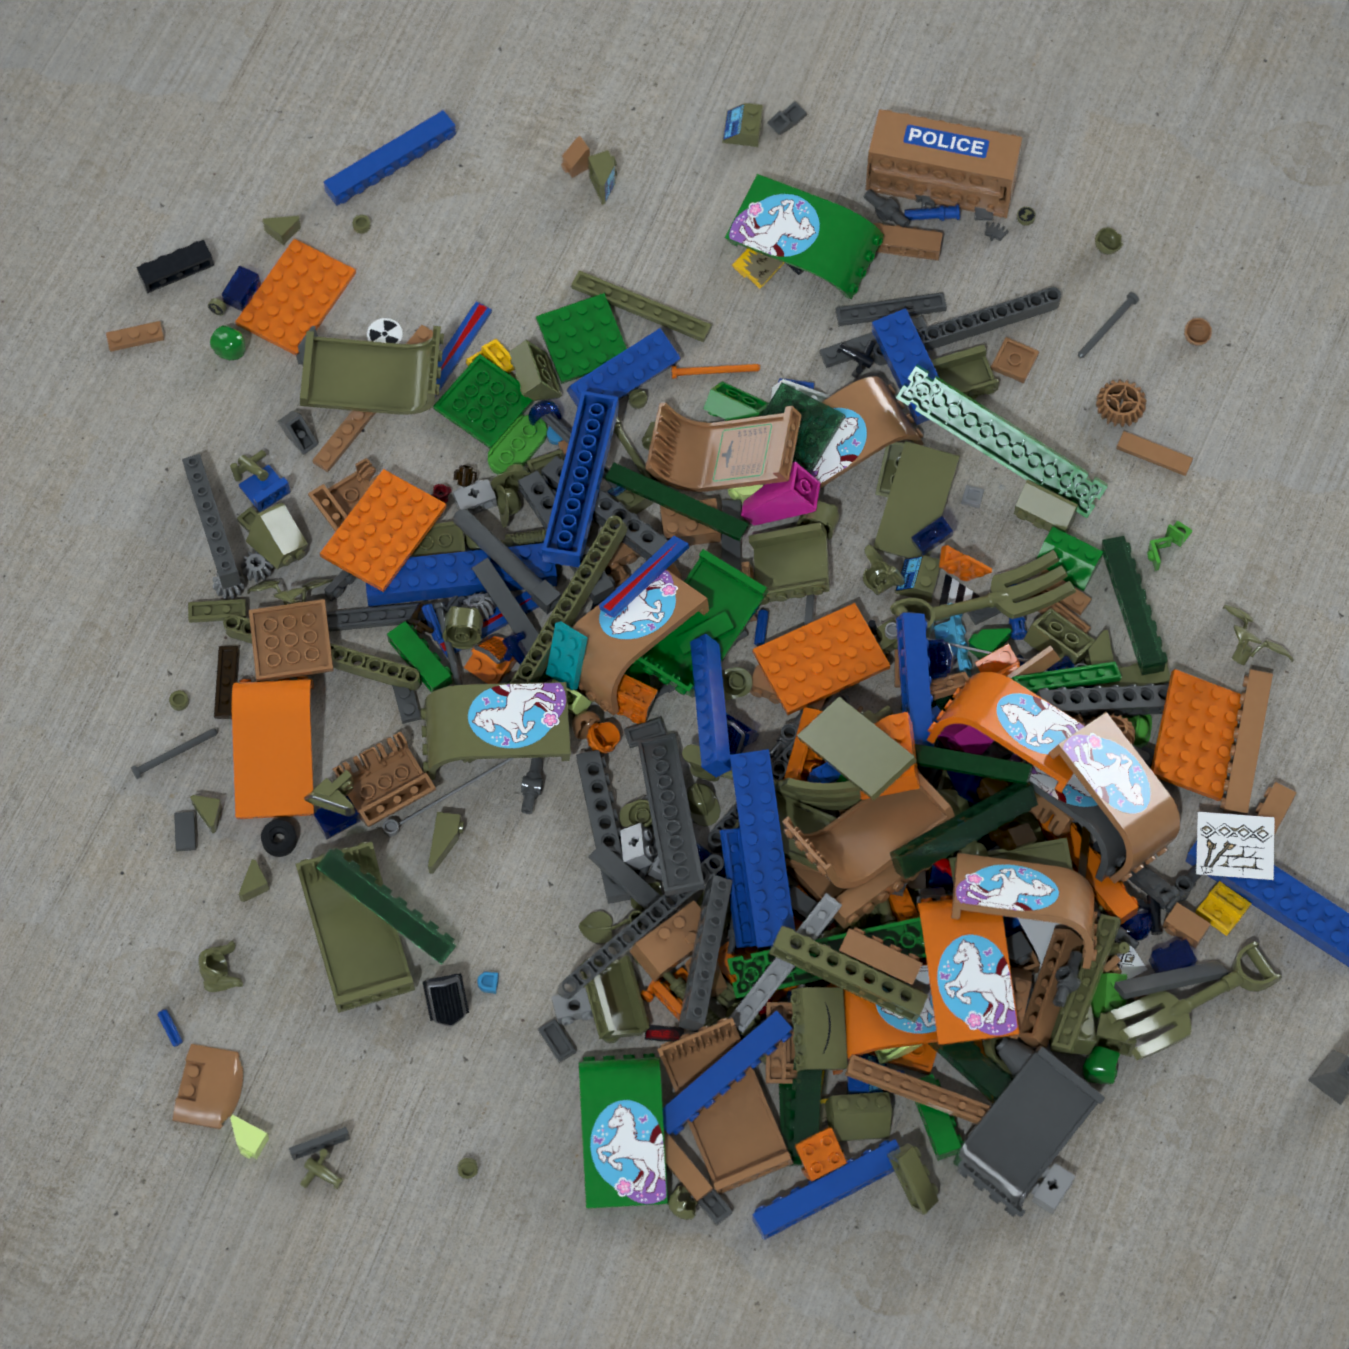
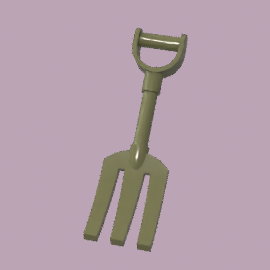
M1052 550L1028 564L994 575L991 581L990 593L986 596L932 607L922 599L906 598L894 602L890 610L897 617L902 613L908 612L925 614V618L929 621L926 630V638H928L932 634L934 622L950 619L951 616L987 607H996L1007 617L1015 619L1049 607L1072 595L1076 590L1069 581L1049 592L1021 601L1066 578L1068 575L1062 565L1037 578L1011 586L1044 571L1060 561L1056 552Z
M690 744L683 749L682 756L685 761L690 763V771L693 776L708 781H718L720 776L733 780L732 770L714 777L702 768L700 746ZM792 778L785 780L774 779L775 793L794 799L814 809L849 810L862 800L860 789L850 781L812 783Z
M1255 941L1239 951L1232 964L1231 973L1220 978V981L1193 996L1179 1001L1167 991L1156 992L1112 1010L1106 1016L1114 1024L1141 1015L1159 1006L1162 1007V1010L1118 1033L1123 1041L1127 1042L1156 1032L1173 1024L1175 1026L1155 1039L1135 1047L1131 1053L1138 1061L1188 1038L1191 1034L1189 1013L1198 1006L1238 986L1248 991L1259 992L1277 983L1282 976L1280 973H1275L1258 949L1259 943ZM1248 955L1265 980L1259 981L1249 978L1241 968L1240 959Z

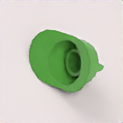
M1137 714L1122 717V719L1127 718L1129 722H1132L1134 727L1135 740L1133 745L1139 748L1146 746L1151 735V715Z

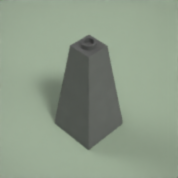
M1332 1050L1308 1081L1340 1105L1349 1096V1056Z

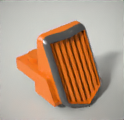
M491 636L472 648L471 652L473 654L464 668L487 684H500L505 674H509L519 657L516 656L517 650L510 640Z

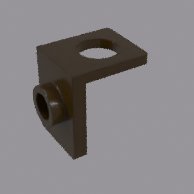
M419 603L408 622L414 625L413 629H416L421 634L424 632L433 633L434 630L428 627L426 619L420 621L418 618V613L422 610L421 607L424 606L422 603Z

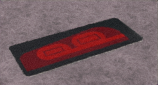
M649 1025V1029L645 1032V1040L675 1042L684 1035V1028Z

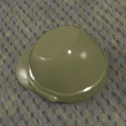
M636 800L625 805L620 811V823L625 828L638 823H642L646 828L652 825L647 800Z

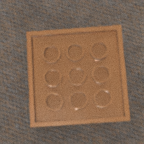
M325 599L249 610L257 682L334 671Z

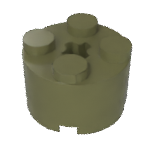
M818 500L816 511L800 515L796 526L821 522L827 531V538L830 540L839 521L838 507L834 504H827Z
M450 607L445 616L444 641L446 643L447 641L451 642L452 647L457 649H471L474 644H479L483 628V618L480 615V611L477 608Z

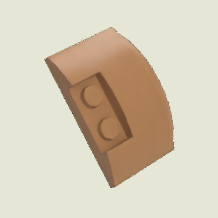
M767 1002L766 1019L775 1011H778L793 1028L791 1034L794 1036L792 1003ZM793 1036L785 1043L779 1042L776 1045L777 1050L770 1056L766 1054V1083L815 1084V1079L821 1070H796Z
M191 1044L186 1057L178 1096L175 1101L173 1121L215 1129L223 1127L222 1123L232 1116L241 1096L243 1067L241 1066L238 1052Z

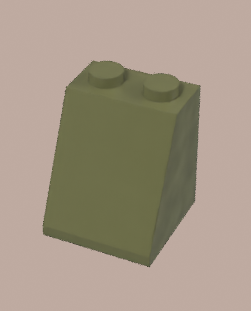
M283 503L257 513L246 539V542L277 569L288 566L296 560H301L305 556V549L308 545Z

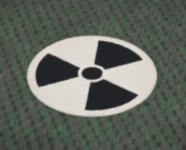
M388 318L374 321L367 331L368 341L399 344L403 335L401 326L396 321Z

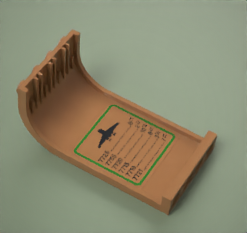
M659 403L645 469L662 483L685 491L706 492L789 481L802 416L793 406H786L785 412L781 414L704 423L681 416L667 403Z

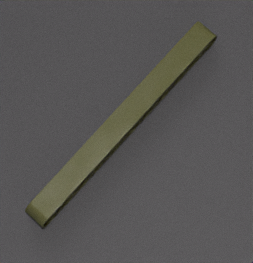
M615 515L607 519L510 683H538L548 665L552 640L548 644H545V642L549 638L553 639L555 623L562 621L571 627L627 533V526L619 516ZM620 524L619 528L613 530L615 525ZM607 540H610V543L604 546V543ZM601 556L599 561L594 562L596 557ZM591 572V575L584 579L585 575ZM581 589V592L575 595V591ZM571 605V609L565 611V608ZM542 654L541 659L536 661V657ZM532 671V674L526 677L527 672Z
M232 614L226 616L223 620L226 634L231 638L252 644L251 633H247V631L251 630L250 619ZM236 624V627L229 628V626ZM330 643L333 668L388 685L406 687L414 691L421 686L420 675L415 668ZM338 656H343V657H344V658L341 659V660H336V658H337ZM357 661L362 662L360 665H354ZM373 667H380L376 671L371 670ZM392 672H397V673H398V674L395 675V676H390V675H389V674L392 673ZM409 677L416 678L414 681H408Z

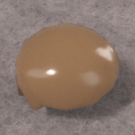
M1193 318L1186 324L1184 329V336L1191 345H1203L1212 336V328L1209 322L1203 318Z
M584 711L576 715L572 721L575 737L580 740L587 739L589 727L594 723H600L599 715L591 711Z

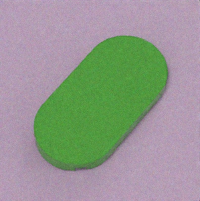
M535 414L521 415L497 443L490 448L488 452V465L490 469L499 475L510 465L521 464L525 466L526 461L531 459L547 438L545 421Z

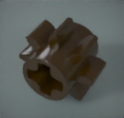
M460 465L459 469L454 471L453 480H458L457 485L467 487L471 485V482L475 483L477 472H473L472 466Z

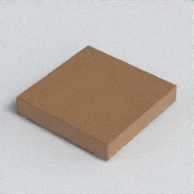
M1006 337L991 365V370L1025 383L1039 355V351Z

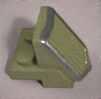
M346 770L333 783L326 778L311 793L306 795L304 800L345 816H353L356 813L355 808L345 797L353 790L354 782L352 775Z

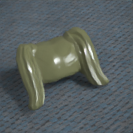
M872 545L865 547L864 552L871 563L870 569L865 568L862 578L864 584L869 589H872L876 595H880L892 586L901 587L905 584L904 578L897 568L889 566L884 562L881 555Z
M230 941L224 946L206 949L199 954L198 965L200 974L204 979L203 983L206 991L219 992L243 986L240 978L228 976L227 961L224 955L235 950L234 941Z

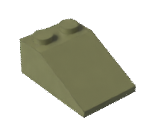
M895 442L885 447L875 495L889 496L904 443Z

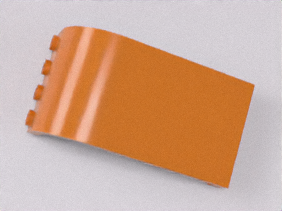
M308 676L297 677V680L284 678L278 679V681L251 682V679H241L240 682L233 684L232 734L235 818L315 816L314 805L304 800V797L314 790L310 695L311 689H314V681L309 679Z

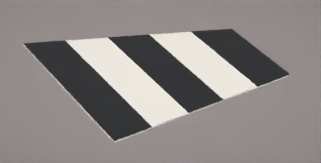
M945 574L939 606L950 602L954 604L980 597Z

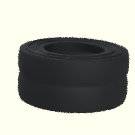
M281 819L267 823L261 832L263 848L267 853L275 857H283L290 854L297 844V835L294 827L289 822ZM277 834H282L285 837L280 843L273 840Z

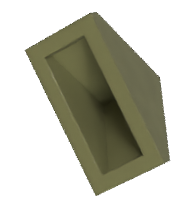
M299 216L263 218L264 231L282 245L301 229Z
M192 795L190 799L193 806L210 831L215 833L222 810L220 799Z
M254 859L251 860L239 891V897L242 902H246L269 890L268 883Z

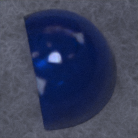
M542 400L532 406L528 418L533 426L541 417L550 413H555L560 420L562 418L561 411L554 402Z
M1151 913L1136 914L1120 925V927L1128 931V935L1136 941H1142L1148 937L1152 928Z

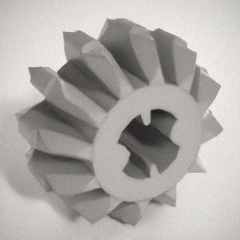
M249 551V557L243 556L241 569H243L242 573L244 576H247L249 581L253 578L255 582H258L259 578L265 581V575L271 576L273 565L257 551H255V554Z
M239 570L237 571L241 584L225 589L222 588L218 573H216L217 577H213L214 584L212 586L218 596L223 595L225 600L228 596L234 599V594L240 596V590L245 588L243 584L245 580Z
M474 593V595L468 596V599L463 600L462 607L477 608L483 620L489 619V616L494 614L495 605L488 593Z

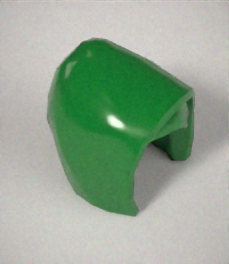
M223 325L217 328L211 336L210 347L219 357L229 361L238 360L243 357L246 350L245 340L241 332Z
M1095 1046L1083 1064L1082 1073L1084 1079L1098 1084H1114L1117 1077L1116 1064L1120 1053Z

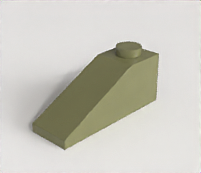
M437 812L428 863L429 873L431 874L436 871L459 840V834H463L464 822H461L459 814Z

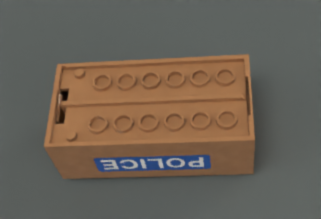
M879 109L868 152L865 190L871 189L876 193L916 200L915 194L919 196L924 195L929 196L937 205L955 206L959 204V209L975 212V207L986 209L988 212H993V216L1007 218L1017 176L1022 137L1014 134H1003L998 131L983 130L978 127H967L962 124L947 123L943 120L937 121L926 117L911 116L907 113L901 114L891 110Z

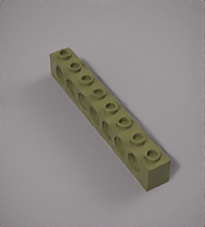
M781 926L769 951V954L914 1023L920 1016L928 997L922 990L912 988L902 980L893 979L883 971L874 970L864 962L853 960L847 954L834 951L830 946L822 945L809 936H803L790 927ZM791 944L796 945L798 949L793 948ZM809 953H813L816 958L810 956ZM827 961L832 962L834 966H830ZM846 970L850 971L852 975H849ZM864 979L869 980L871 984L866 983ZM882 987L888 989L889 992H885ZM900 996L905 997L907 1001L902 1000Z

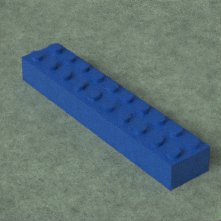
M586 391L581 392L542 547L543 562L578 568L582 562L619 411V397Z
M543 543L508 547L543 581L546 580L552 586H557L555 564L543 562ZM483 550L410 557L384 592L366 583L368 606L451 598L453 596H470L480 592L485 594L487 591L473 572L472 567L488 558L510 591L524 589Z
M769 749L730 755L758 952L771 949L781 926L790 927L795 930Z
M1197 841L1188 852L1185 862L1192 866L1197 862ZM1275 865L1274 880L1207 875L1216 882H1222L1249 901L1253 906L1349 967V913Z

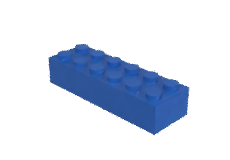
M906 308L872 322L874 337L899 389L902 388L904 383L910 384L911 381L908 377L916 364L929 371L928 377L934 379L935 376L939 377ZM910 402L908 408L916 425L930 420L915 411L916 405Z
M659 328L571 384L566 391L577 407L582 391L616 396L621 400L632 391L677 364L681 358L664 332Z

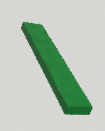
M1114 661L1013 676L1011 679L1036 694L1038 690L1048 688L1049 690H1056L1062 687L1071 689L1117 682L1121 680L1122 676Z

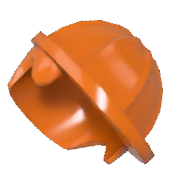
M611 722L594 723L588 729L587 742L593 751L599 750L602 754L610 753L620 741V732Z

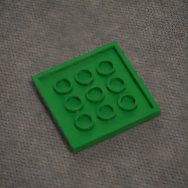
M605 293L536 316V322L561 384L584 377L627 349Z
M479 354L433 405V409L490 449L534 401L521 393V385L517 379Z

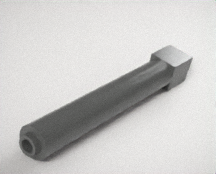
M459 509L454 514L453 523L531 595L532 601L546 614H549L555 608L561 598V594L549 582L543 581L467 509Z

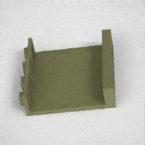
M821 522L749 536V543L754 549L755 581L767 587L768 594L760 605H766L773 601L782 602L790 598H803L812 594L821 595L823 592L830 591L827 531Z

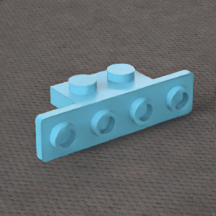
M962 614L951 616L949 621L934 626L936 640L968 647L964 637L966 631L961 620ZM949 646L942 647L941 653L944 663L952 660ZM950 646L954 659H958L960 672L965 671L968 677L972 676V664L967 653L969 650Z

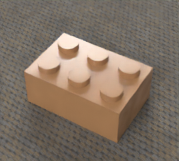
M716 498L698 500L717 509ZM660 505L662 533L668 541L673 536H676L689 543V545L721 542L720 532Z

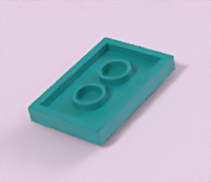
M561 621L555 623L546 674L558 682H566V687L571 690L578 689L588 637Z

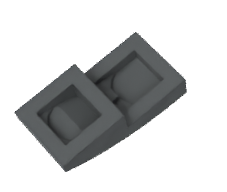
M794 101L783 112L779 111L767 123L778 135H781L798 124L808 114Z

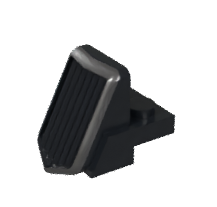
M461 973L422 981L430 1021L434 1020L438 1024L452 1027L462 1020L466 1013H469Z

